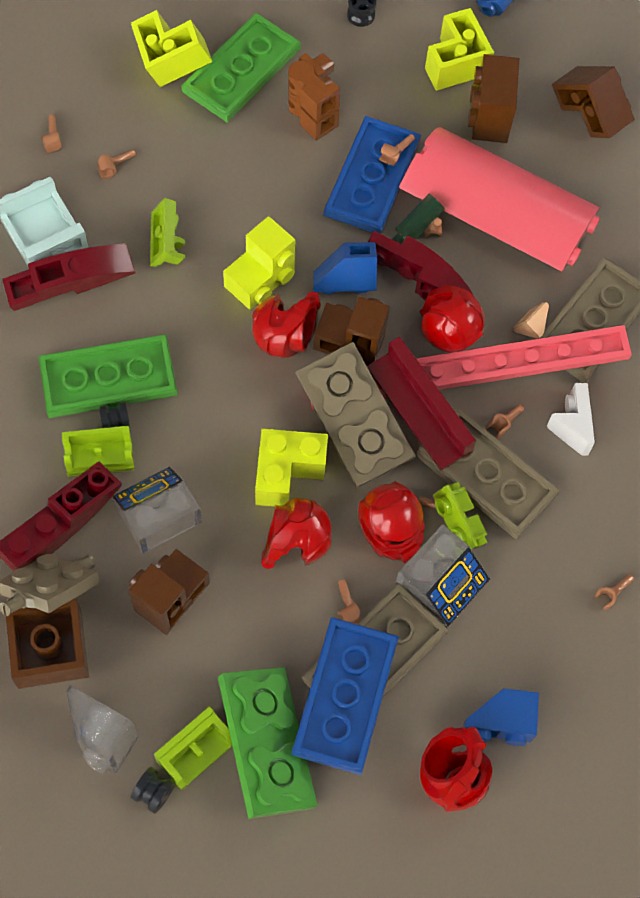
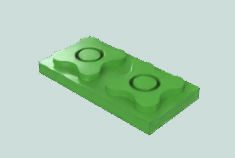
M255 13L211 56V63L199 68L181 85L182 92L228 123L301 49V42L258 13Z
M166 334L38 356L48 418L99 410V405L106 404L109 407H114L119 402L126 401V405L178 396Z
M285 667L222 673L218 676L248 819L308 810L318 806L307 760L291 755L299 724Z

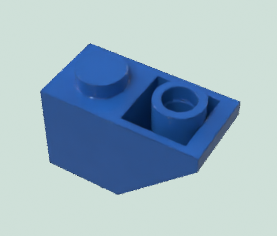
M343 243L313 271L314 292L334 294L340 291H353L355 293L377 291L376 243Z
M503 688L464 721L462 727L466 729L476 727L484 742L491 741V738L505 739V744L525 746L527 742H531L537 735L539 692Z

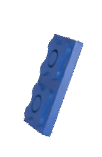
M365 116L324 208L323 216L372 233L376 231L381 234L399 193V186L417 150L421 134ZM410 134L415 137V141L400 153L399 159L394 166L379 160L382 155L381 148L385 143L395 147Z
M331 617L292 749V756L362 775L399 636Z

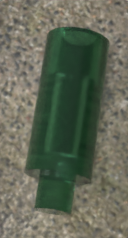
M428 193L395 228L398 233L392 240L402 244L407 235L416 239L438 217L445 207L433 195Z

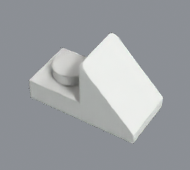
M575 383L570 395L565 397L566 413H553L547 427L580 455L586 456L589 455L595 443L588 383Z

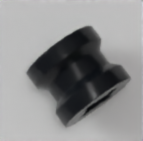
M348 0L347 18L349 22L357 27L370 25L375 19L377 0Z
M126 401L119 402L114 407H109L106 404L99 405L102 428L129 426L130 428Z
M149 767L137 782L130 797L136 802L143 801L148 805L149 811L156 814L172 793L175 782L171 779H162L158 776L156 769Z

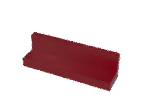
M400 336L389 342L388 353L369 364L368 370L439 470H444L472 452L476 440Z

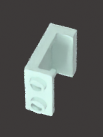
M51 177L35 181L30 186L15 193H9L0 199V220L27 266L28 263L43 258L88 248L84 229L80 223L76 224L57 193L55 183Z

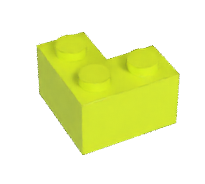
M471 8L444 15L440 35L441 42L428 46L425 70L435 90L438 91L474 80L475 67L481 66L483 55H494V51Z
M155 10L131 22L145 69L160 87L212 62L205 39L192 20L170 29L159 12Z
M268 216L246 234V252L223 271L224 287L251 310L258 303L270 297L272 291L280 284H287L294 276L296 240Z
M261 428L255 505L273 507L275 505H285L289 501L291 477L324 480L328 434Z

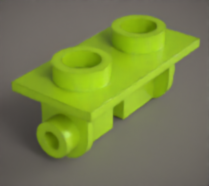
M456 482L450 486L449 484L433 494L436 510L444 518L450 531V539L454 546L458 548L460 554L468 547L472 550L488 543L485 538L488 534L478 514L469 518L465 514V512L474 509L465 486L461 487L460 483Z

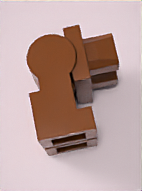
M305 53L299 57V61L293 62L288 69V108L293 115L300 117V125L317 141L339 126L340 87L327 76L334 71V63L324 53H321L314 59Z

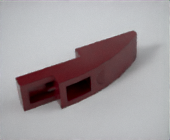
M376 231L370 236L368 242L376 243L377 265L387 266L397 271L403 278L417 281L415 293L420 295L423 300H426L429 292L445 285L460 287L473 295L469 286L454 268L423 243L408 235L402 244Z
M111 244L69 251L28 263V270L3 278L2 281L9 306L13 311L72 290L76 294H80L136 273L128 246L126 244Z
M98 461L49 497L45 508L1 539L0 558L14 571L29 565L42 555L54 553L101 510L119 490L122 483Z

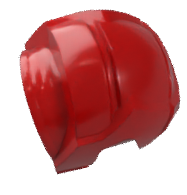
M445 285L428 293L423 308L419 313L423 318L421 323L423 336L433 347L448 353L459 352L470 347L483 336L485 314L480 303L469 291L460 287Z
M314 291L309 292L304 299H300L297 304H293L287 311H284V302L279 294L268 297L259 303L252 314L253 337L259 348L268 355L279 358H290L298 352H306L316 327L317 312L321 308L318 293Z
M396 481L390 484L379 485L370 490L365 498L359 502L358 521L367 542L372 546L373 550L380 557L384 556L391 560L400 559L404 564L422 554L420 546L422 545L425 531L424 514L416 495L406 486ZM406 540L405 542L400 543V544H391L390 542H388V541H397V542H400V541Z
M292 498L285 505H275L266 546L262 551V566L265 569L273 568L275 561L279 560L282 555H287L289 550L294 547L301 548V560H304L305 566L325 556L332 544V525L325 509L317 504L315 500Z
M451 726L444 729L430 740L422 755L420 779L423 789L433 802L444 808L445 812L469 809L477 805L489 791L493 774L491 760L482 752L486 748V744L476 727L466 729L464 727L453 728ZM462 745L467 747L466 751L452 752L454 747Z

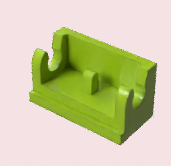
M129 426L62 432V442L65 450L63 457L68 477L81 475L98 461L111 473L134 470L133 446Z
M209 706L155 752V760L182 791L232 747L229 729Z

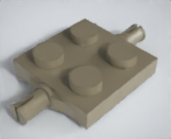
M45 554L29 565L12 571L10 575L0 580V594L9 598L0 603L1 613L9 616L18 609L25 607L36 608L50 613L99 584L98 572L90 569L96 565L94 557L87 554L77 561L70 562L54 554Z

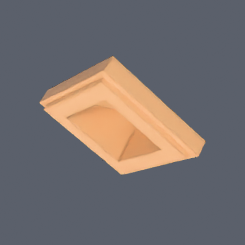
M542 302L532 307L517 322L513 331L525 336L540 338L545 330L549 308L548 303Z

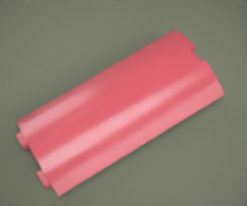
M441 127L436 128L428 136L423 150L420 154L417 153L399 186L400 189L560 271H563L568 264L574 266L581 253V249L577 248L580 240L587 232L592 234L600 221V217L596 216L600 207Z

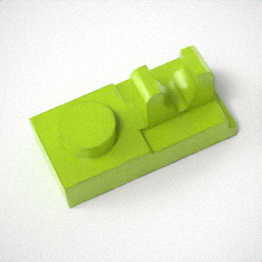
M164 198L151 212L150 266L154 267L161 265L164 261L178 265L185 259V254L178 253L175 250H180L185 245V240L174 236L179 217L176 214V201Z

